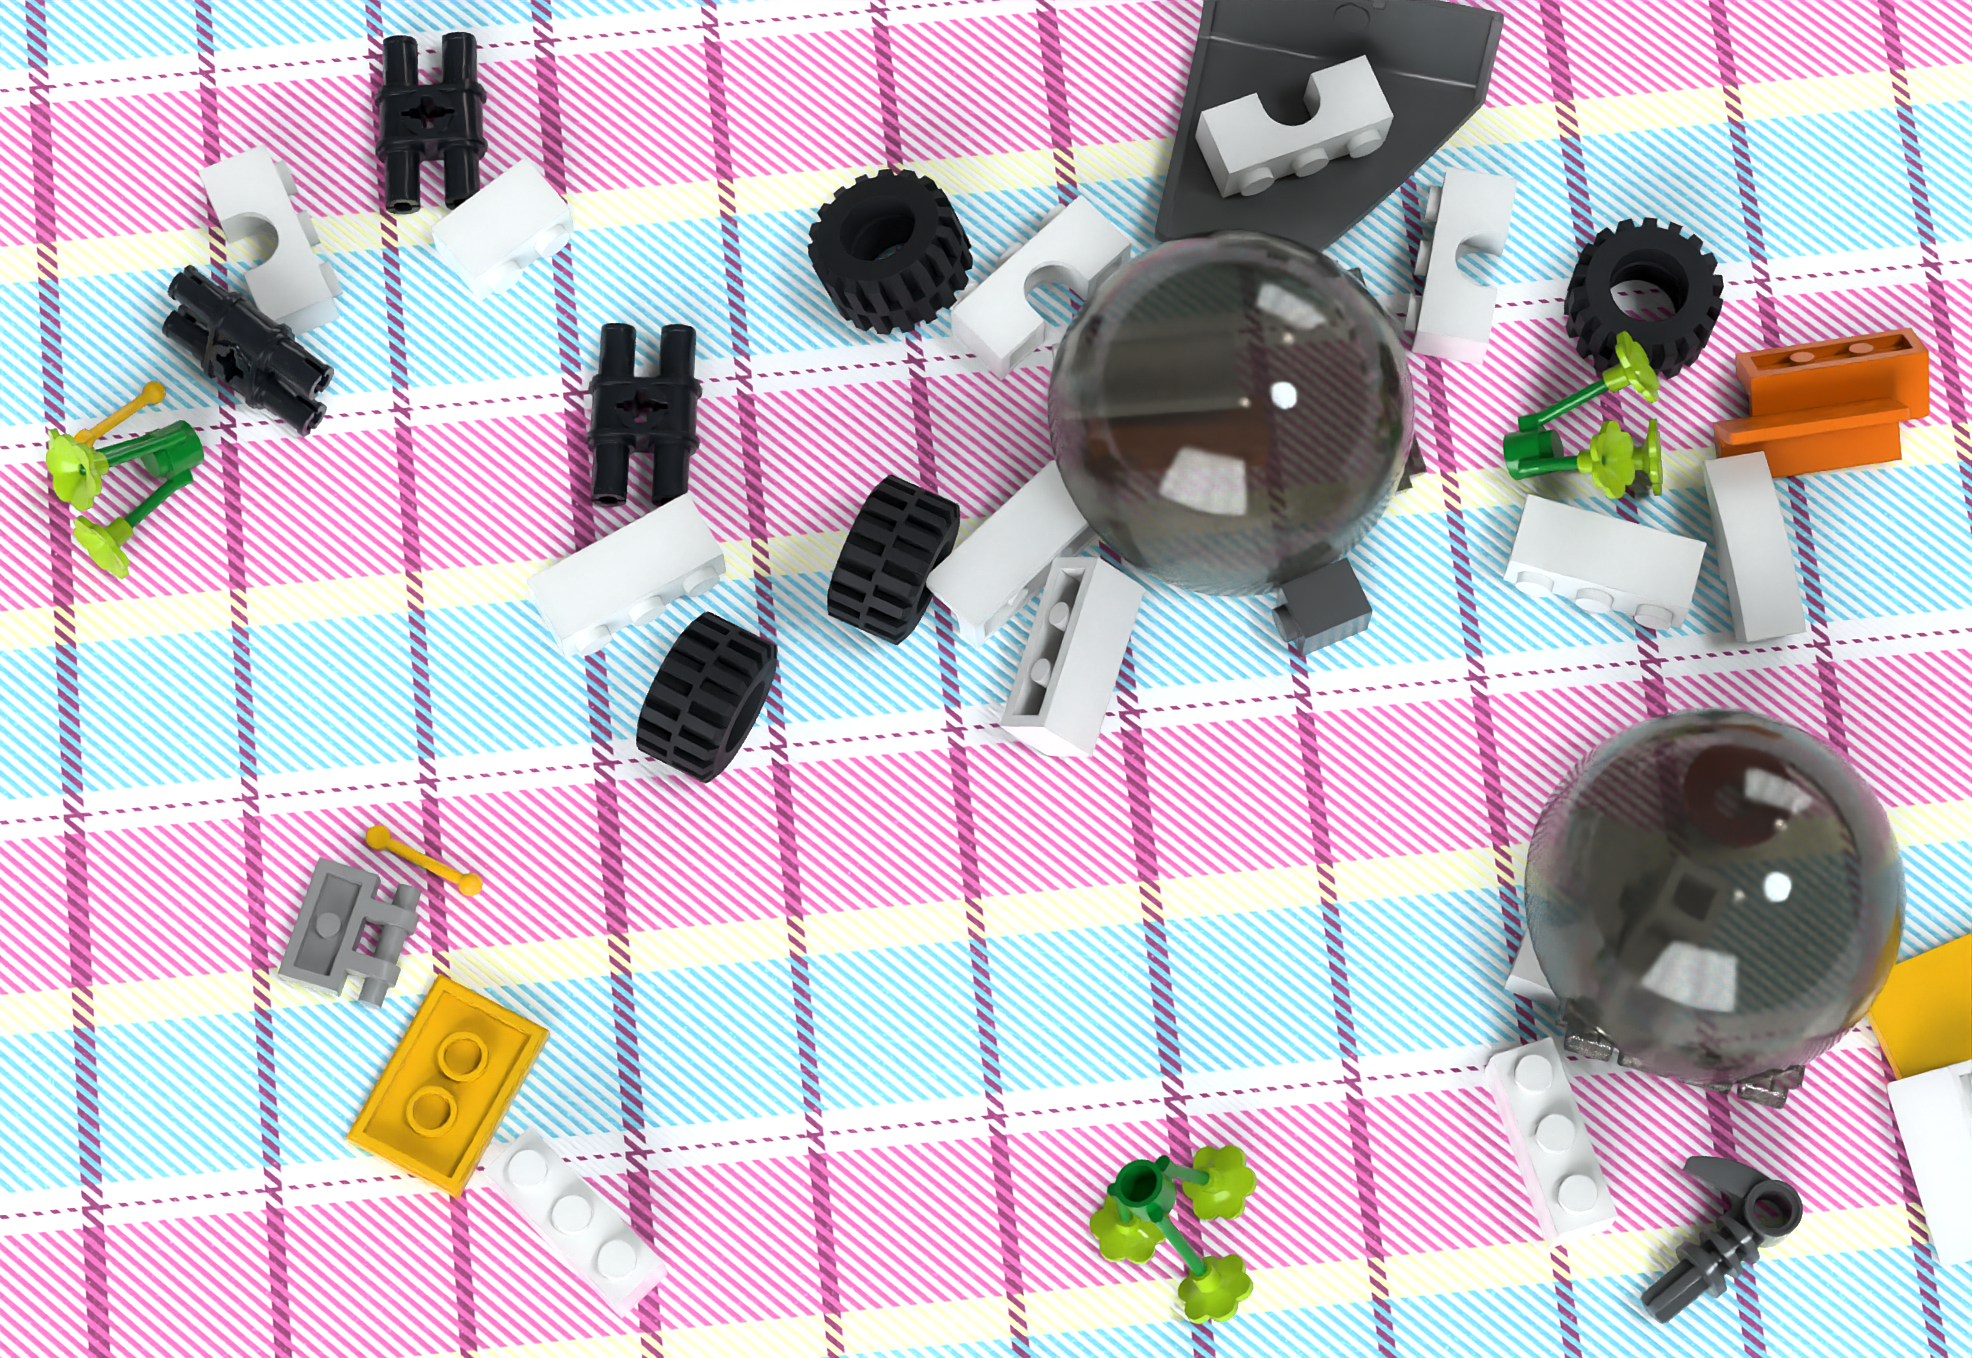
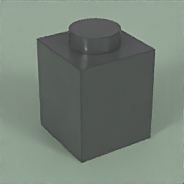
M1346 557L1281 584L1276 600L1277 607L1272 609V616L1283 641L1288 643L1293 640L1300 656L1303 657L1367 630L1373 610Z

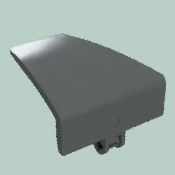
M1204 0L1190 75L1155 227V239L1160 242L1301 269L1390 196L1483 106L1486 101L1501 37L1504 15L1497 11L1441 0ZM1366 55L1394 116L1386 139L1377 150L1358 158H1352L1350 154L1330 160L1323 169L1308 176L1298 177L1296 173L1278 178L1270 187L1254 195L1243 196L1239 192L1222 198L1195 138L1202 111L1257 93L1265 112L1271 119L1287 126L1302 125L1311 120L1310 113L1303 100L1310 75Z

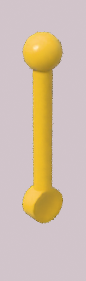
M158 381L146 383L141 395L90 430L86 428L80 430L73 438L78 444L84 443L91 449L98 438L149 403H161L166 397L165 387Z
M374 825L367 831L366 842L373 851L382 852L389 850L457 884L461 893L466 896H475L482 890L483 880L478 874L473 872L463 874L393 839L385 826Z

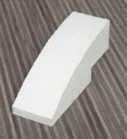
M1764 451L1702 461L1720 579L1727 583L1736 641L1752 642L1807 632L1792 551Z

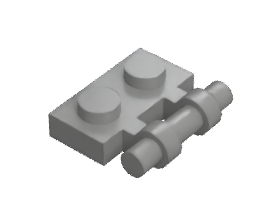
M319 857L277 974L282 980L338 997L342 994L348 974L361 977L365 981L357 1001L370 1008L381 1009L388 988H395L401 972V968L396 966L406 936H412L415 932L420 917L415 913L422 891L410 885L398 884L392 904L375 900L381 883L378 874ZM367 922L383 927L373 957L356 952Z

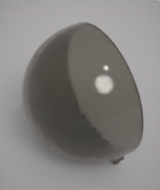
M1214 229L1183 235L1159 243L1138 254L1118 268L1094 290L1079 308L1067 327L1056 353L1048 390V425L1056 465L1075 506L1098 536L1123 559L1154 578L1188 591L1229 597L1255 596L1279 591L1281 584L1317 571L1346 556L1375 527L1391 504L1393 497L1406 493L1413 488L1410 479L1428 472L1414 432L1415 401L1409 364L1394 325L1381 304L1367 289L1360 267L1347 270L1338 263V260L1335 261L1324 253L1294 239L1264 231Z
M1692 708L1660 714L1614 734L1589 751L1566 773L1545 803L1533 831L1524 875V902L1527 926L1541 971L1554 995L1559 1000L1555 1025L1567 1028L1563 1044L1565 1051L1608 1062L1615 1047L1619 1050L1617 1063L1620 1066L1663 1078L1673 1076L1677 1078L1678 1082L1725 1095L1729 1094L1733 1084H1738L1737 1098L1779 1110L1786 1103L1789 1089L1795 1090L1802 1087L1806 1064L1839 1043L1854 1030L1870 1011L1884 989L1897 961L1905 928L1907 892L1905 868L1900 846L1887 812L1870 785L1848 760L1818 737L1784 720L1764 713L1739 708Z

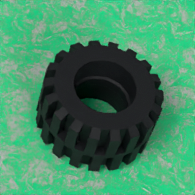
M892 169L879 170L877 176L873 178H868L867 174L855 178V185L848 189L842 186L833 193L836 199L831 204L823 203L817 212L821 221L811 224L808 235L812 243L807 246L808 256L813 263V269L840 315L846 321L852 320L858 329L867 332L873 326L877 334L890 335L893 328L899 327L901 332L905 333L915 330V323L925 320L926 324L931 323L938 318L936 312L944 307L949 310L957 301L954 296L955 291L965 290L969 281L965 271L972 269L973 257L969 251L971 248L969 238L942 188L938 189L934 180L926 175L918 178L915 171L903 169L898 175H894ZM906 243L896 253L886 258L875 260L885 250L895 245Z
M1644 217L1640 227H1635L1632 218L1619 221L1615 234L1606 227L1597 233L1594 244L1587 243L1581 252L1564 301V315L1569 316L1565 327L1569 338L1580 337L1575 350L1582 359L1589 355H1593L1596 358L1593 368L1598 372L1602 373L1620 363L1615 345L1617 344L1616 335L1622 331H1626L1631 336L1633 342L1636 341L1641 345L1648 357L1649 365L1654 370L1656 376L1658 377L1659 372L1662 371L1667 380L1679 375L1683 363L1690 367L1698 359L1702 348L1705 349L1723 305L1724 299L1720 298L1724 288L1723 276L1714 274L1718 262L1713 253L1701 254L1700 250L1703 241L1697 235L1693 234L1689 239L1680 235L1683 226L1670 221L1668 229L1657 227L1658 218ZM1632 280L1652 283L1669 296L1676 314L1668 319L1657 322L1634 319L1617 306L1610 289L1622 282Z
M892 474L884 478L875 486L864 502L840 552L827 594L828 615L894 645H899L915 630L934 595L926 586L929 573L952 553L960 527V505Z
M707 611L701 614L684 629L675 641L650 686L637 723L636 747H638V750L702 783H709L722 773L734 759L760 714L775 676L777 646L712 612Z

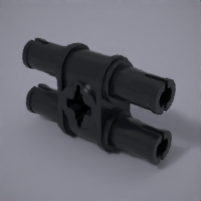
M451 32L442 36V82L431 85H419L418 44L415 38L406 35H395L383 40V86L378 89L374 99L375 106L379 109V141L375 145V154L384 163L385 207L390 213L406 215L419 212L421 208L420 164L423 161L444 160L445 206L448 209H456L480 191L479 160L485 156L488 150V141L483 137V104L486 103L487 92L478 83L476 37L471 33ZM437 117L434 120V127L427 129L428 119Z
M192 265L186 266L183 273L179 272L170 283L167 293L174 301L177 300L181 305L178 306V311L173 310L166 318L162 327V334L173 339L200 360L204 374L210 378H219L226 385L245 397V404L252 409L257 408L258 410L265 408L296 429L297 433L301 436L309 435L311 428L315 430L326 414L327 406L321 401L318 402L315 398L318 396L319 391L322 393L330 384L334 375V368L320 361L305 350L302 345L295 341V334L292 333V329L285 323L277 324L252 306L250 298L244 293H237L236 291L227 292L199 273L198 269Z
M608 323L601 326L598 374L592 377V381L588 385V392L592 395L590 431L585 436V443L588 445V449L593 452L591 501L594 504L607 507H617L626 504L629 455L635 452L654 454L651 499L654 505L661 507L688 492L690 456L694 455L700 446V439L696 435L697 402L703 393L699 380L694 378L696 330L692 326L669 324L661 328L659 371L656 377L634 376L636 329L634 326L625 323ZM641 408H652L653 412L648 413L646 422H636L635 418L640 417Z

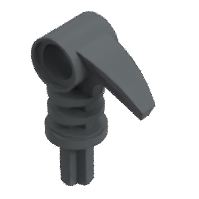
M1690 1156L1682 1171L1725 1193L1730 1200V1208L1724 1215L1716 1219L1717 1232L1704 1229L1699 1233L1700 1246L1684 1241L1675 1249L1680 1262L1641 1294L1640 1300L1648 1314L1660 1324H1665L1704 1292L1713 1298H1719L1727 1291L1724 1279L1726 1274L1730 1277L1738 1278L1743 1274L1742 1261L1755 1264L1760 1259L1759 1247L1769 1248L1783 1242L1799 1225L1803 1215L1802 1200L1798 1192L1791 1185L1780 1180H1772L1758 1170L1740 1162L1711 1156ZM1769 1200L1778 1205L1783 1213L1784 1221L1782 1227L1769 1228L1762 1225L1754 1213L1755 1201Z

